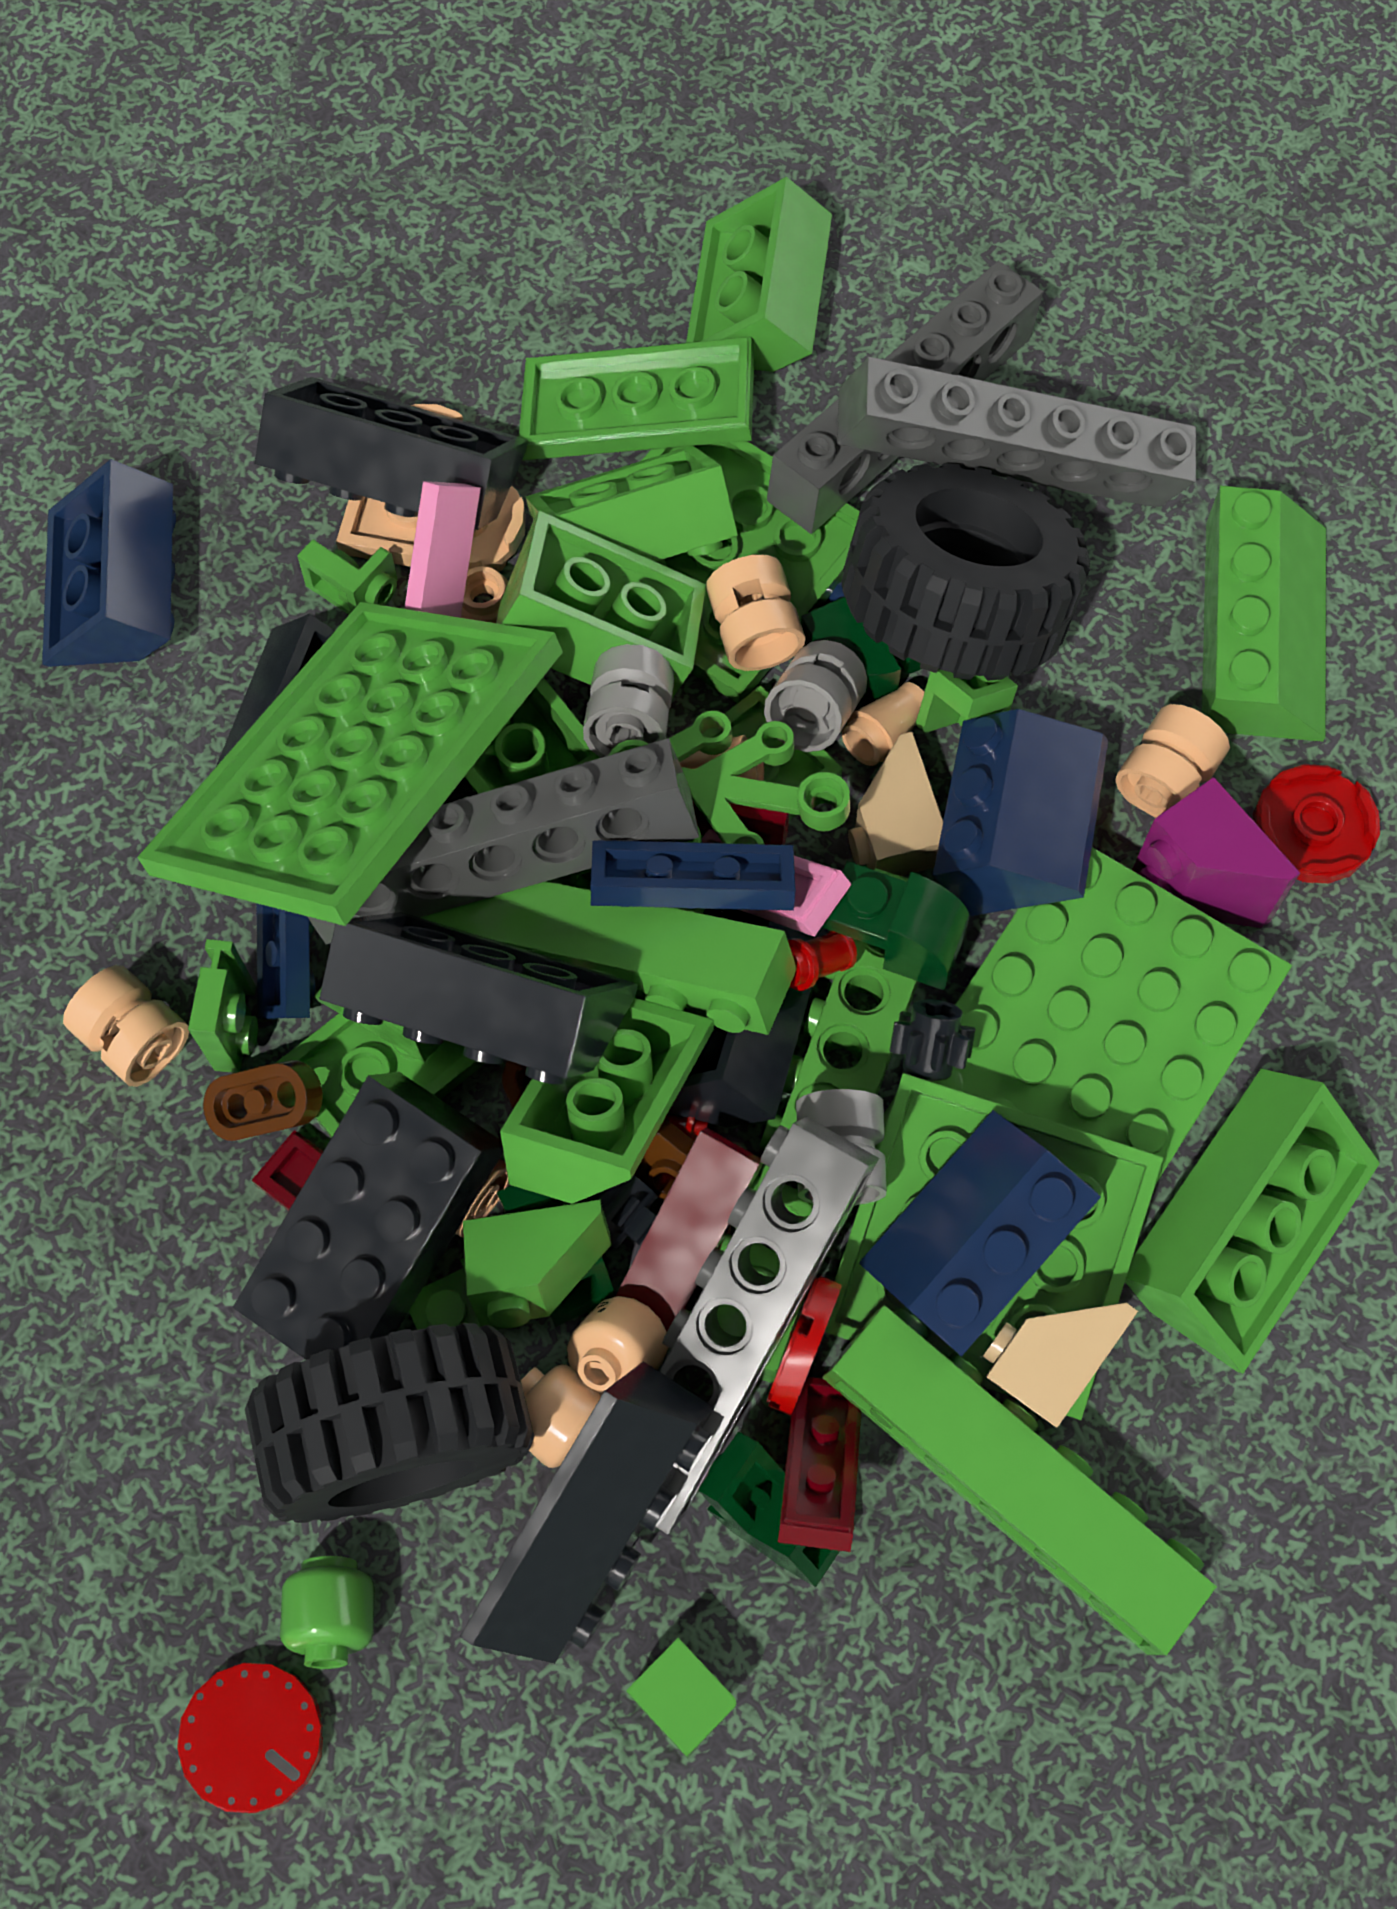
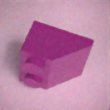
M1214 777L1154 819L1132 868L1137 874L1218 922L1262 928L1272 920L1300 874L1295 866Z

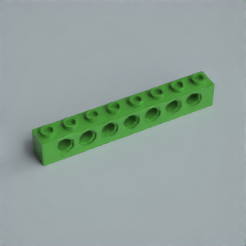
M875 868V871L908 881L907 878ZM853 939L857 949V959L854 966L846 971H838L824 976L833 980L826 1001L815 997L803 1029V1034L812 1037L805 1058L797 1055L792 1057L783 1092L791 1095L783 1116L776 1114L775 1119L768 1120L760 1143V1151L764 1152L780 1125L790 1130L792 1124L796 1122V1100L804 1095L832 1089L861 1090L878 1095L893 1054L889 1049L894 1022L899 1021L901 1011L908 1012L918 981L884 970L885 954L875 952L867 943ZM853 993H867L875 998L878 1006L869 1011H860L851 1007L846 998ZM845 1049L855 1055L858 1063L848 1069H838L831 1066L824 1056L831 1050ZM767 1165L764 1166L761 1176H756L751 1186L756 1191L769 1169ZM785 1183L782 1190V1199L785 1207L797 1216H809L812 1212L813 1204L798 1198V1189L792 1188ZM726 1234L720 1250L725 1251L733 1235ZM753 1243L749 1254L753 1268L764 1276H777L780 1268L777 1253L766 1248L761 1243ZM807 1292L760 1377L761 1380L773 1384L794 1332ZM719 1305L717 1318L721 1328L732 1336H744L746 1333V1320L742 1312L732 1305Z

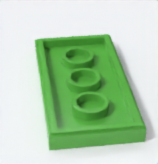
M752 337L526 358L519 437L527 439L528 444L522 460L752 441L754 347Z

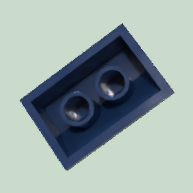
M110 459L48 510L42 665L53 667L141 661L170 640L175 622L174 615L171 612V584L175 576V563L172 561V533L176 524V513L173 510L172 483Z
M1021 709L963 721L933 876L944 888L960 899L967 908L969 916L1084 898L1108 747V739L1103 733Z
M993 1110L861 1259L859 1264L962 1357L1097 1203L1101 1196L1047 1149Z

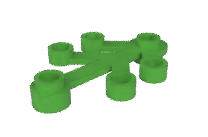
M706 711L700 714L692 726L669 738L679 763L699 750L708 755L721 754L696 769L681 768L690 787L693 802L724 844L765 845L763 839L757 833L747 830L729 803L800 815L802 821L807 826L818 831H831L842 825L849 816L850 790L847 783L836 774L829 772L812 774L799 787L737 777L762 762L778 766L785 764L792 758L795 751L794 734L792 729L783 722L770 721L763 724L757 730L755 736L727 752L725 751L731 746L733 739L731 722L724 713L719 711ZM710 728H718L723 731L722 734L714 738L703 735L704 731ZM774 738L782 739L786 742L779 748H769L764 745L768 740ZM627 740L616 745L609 755L647 745L648 743L641 740ZM822 803L831 804L835 807V809L827 812L813 810L814 807ZM699 828V837L692 839V843H702L701 832Z

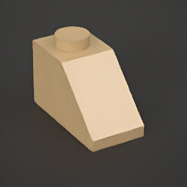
M912 732L900 734L858 804L855 828L848 830L849 844L856 864H867V867L872 870L878 868L898 876L911 874V872L916 873L934 868L943 820Z
M1119 1303L1027 1318L1018 1330L1006 1322L983 1355L984 1358L993 1363L986 1377L1057 1428L1131 1323L1138 1310L1128 1303Z

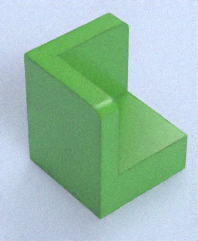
M938 669L937 674L930 671L916 726L927 733L955 723H959L962 726L964 720L1009 711L1018 685L1008 677L1002 680L987 681L984 676L975 675L971 680L953 678V673Z
M679 1638L626 1690L628 1695L687 1759L736 1706L734 1696Z

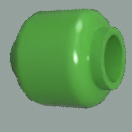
M319 1556L304 1560L301 1563V1570L291 1574L282 1586L280 1638L282 1643L288 1650L305 1655L304 1665L307 1667L334 1669L348 1665V1654L363 1650L373 1640L375 1587L371 1577L358 1570L357 1561L351 1558Z

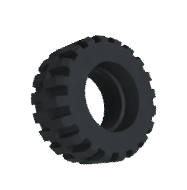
M929 463L914 465L907 472L903 469L896 471L875 485L868 492L861 506L841 580L842 591L856 622H863L866 634L876 643L881 641L886 643L891 654L904 661L907 657L921 663L920 668L936 674L938 669L952 672L953 678L971 680L975 675L984 676L987 681L1002 680L1010 672L1017 677L1049 661L1057 653L1059 646L1063 644L1090 571V558L1080 529L1074 528L1072 518L1063 508L1056 509L1052 506L1051 498L1038 490L1032 492L1024 488L1023 482L1008 476L1007 479L991 475L992 470L975 467L974 470L962 469L960 464L943 463L939 468H932Z
M462 1323L451 1327L447 1324L432 1325L426 1329L413 1331L405 1329L390 1332L387 1336L374 1339L368 1337L350 1342L348 1346L335 1350L327 1349L313 1354L310 1359L302 1362H293L281 1368L277 1375H269L261 1380L258 1387L253 1388L245 1407L264 1506L275 1517L284 1522L291 1520L295 1523H308L313 1520H320L322 1522L352 1515L356 1517L372 1514L374 1511L406 1506L415 1501L426 1498L431 1499L458 1488L471 1486L479 1483L481 1479L506 1471L508 1466L521 1462L524 1456L528 1455L534 1438L511 1342L494 1327L488 1325L479 1327L476 1323Z

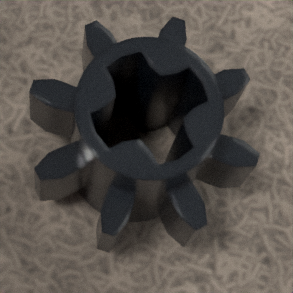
M934 999L919 1000L913 1004L912 1013L901 1011L899 1021L894 1022L889 1051L895 1054H905L903 1069L908 1074L930 1081L946 1080L951 1077L953 1067L959 1069L966 1068L967 1058H971L976 1029L975 1027L961 1026L963 1012L954 1004Z
M633 1175L630 1180L587 1197L583 1201H601L610 1231L611 1246L617 1249L627 1236L638 1245L642 1243L656 1218V1215L648 1209L659 1196Z

